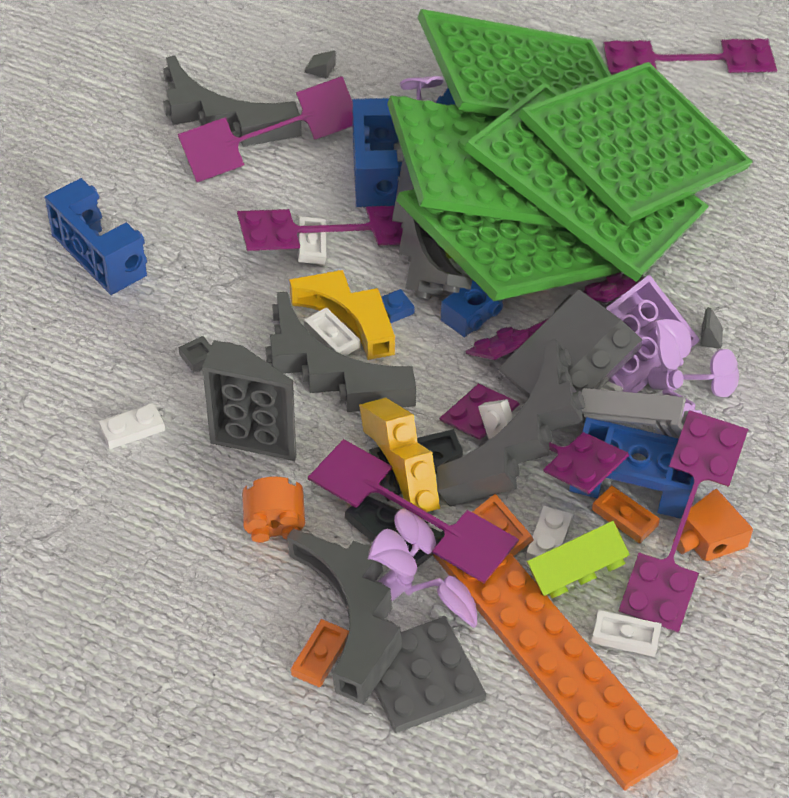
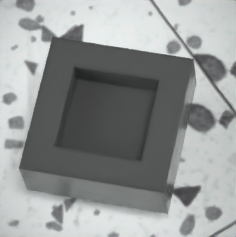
M201 336L178 347L179 355L194 373L202 369L211 345L204 336Z

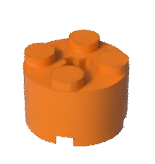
M265 477L253 481V487L248 490L247 485L243 488V527L246 532L251 534L253 541L266 542L273 536H282L284 539H287L293 528L299 531L304 528V492L300 483L296 482L295 486L289 484L288 478Z

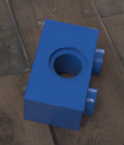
M472 280L471 289L460 288L459 293L454 292L441 302V321L465 338L473 331L479 330L483 323L492 316L495 317L501 312L503 299L493 301Z

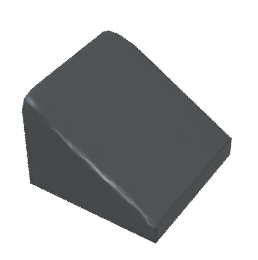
M332 50L313 55L304 70L305 73L328 78L336 64V51Z
M707 307L701 327L700 344L703 347L720 349L722 347L723 328L712 308Z

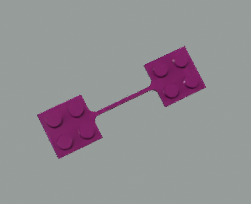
M768 39L721 40L723 52L720 54L667 55L654 53L651 41H603L610 74H617L647 62L656 68L655 61L725 60L729 73L777 72Z
M343 76L296 92L302 108L300 116L242 137H236L232 134L226 117L178 134L196 183L244 166L238 150L240 142L294 122L305 121L309 125L314 140L353 127L352 99Z
M395 206L366 207L365 210L369 222L365 224L313 226L296 225L292 220L289 209L237 211L247 251L300 249L297 233L371 230L374 233L378 246L400 245L403 228H401L402 223L392 221Z
M622 272L608 275L606 280L602 282L588 284L582 292L595 301L609 302L626 293L644 279L645 276H642L635 282L630 277L622 274ZM549 318L527 329L518 330L512 327H504L496 332L497 335L492 338H483L476 341L474 347L465 352L468 355L496 360L518 349Z
M478 383L439 419L481 440L487 433L478 406L485 402L508 399L512 412L520 404L518 401ZM582 432L571 444L564 447L550 442L549 450L558 455L543 471L590 494L629 456V453Z
M689 410L669 467L690 474L694 478V485L670 554L665 559H657L638 553L618 612L638 619L661 623V627L679 633L699 573L680 567L675 563L674 555L699 484L702 481L710 480L729 487L749 429Z
M345 439L308 476V480L355 508L369 494L379 493L440 528L445 535L432 550V553L483 583L487 581L519 542L518 538L469 510H466L455 524L447 525L426 511L380 486V482L391 471L392 466Z

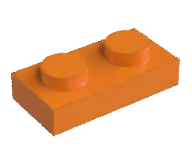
M612 485L593 502L592 510L608 522L614 521L619 530L639 544L659 525V517Z
M496 494L472 511V513L519 539V542L508 555L512 554L515 556L534 541L532 535Z
M321 619L293 664L291 675L321 688L346 645L349 630Z

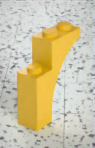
M343 270L289 279L292 306L306 307L318 311L327 307L361 340L367 360L395 355V335L378 288L351 293Z
M388 398L360 404L363 432L377 443L386 456L390 466H392L403 498L426 512L440 509L433 455L430 450L417 442L414 414Z

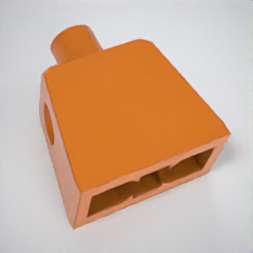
M716 488L691 507L676 550L680 554H685L694 549L702 560L709 561L748 547L753 528Z

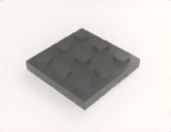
M446 616L401 632L402 648L374 689L395 734L486 700V692Z

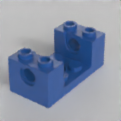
M389 98L352 99L356 208L395 206L402 161H398L397 150H394V143H399L387 105Z
M80 178L44 196L52 236L110 295L147 276V258L143 248L145 240L139 230H134L126 222L101 236L99 235V232L102 231V214L97 207L99 194L94 186H89Z
M586 417L582 432L629 453V456L606 478L662 491L657 513L682 519L694 485V478L688 473L669 467L679 439ZM641 454L646 457V460H635L632 455ZM602 482L590 494L571 485L569 492L598 498Z

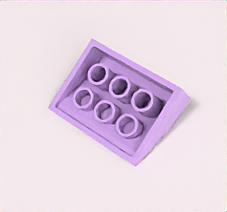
M650 275L646 276L606 307L607 310L620 318L642 338L641 349L609 380V382L623 387V392L637 393L649 383L648 375L653 367L662 366L658 354V334L655 320L672 319L684 324L691 336V348L700 341L699 337Z

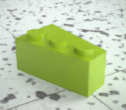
M611 521L528 560L526 563L542 595L549 594L551 599L568 592L566 585L576 580L582 585L597 578L595 571L606 567L608 572L625 565L626 563L623 558L630 554L614 521Z

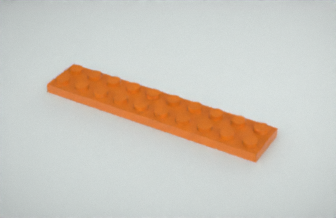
M512 554L505 557L485 583L439 556L433 555L449 576L455 577L468 588L476 603L478 612L624 791L677 758L679 751L548 596L542 595L537 583Z

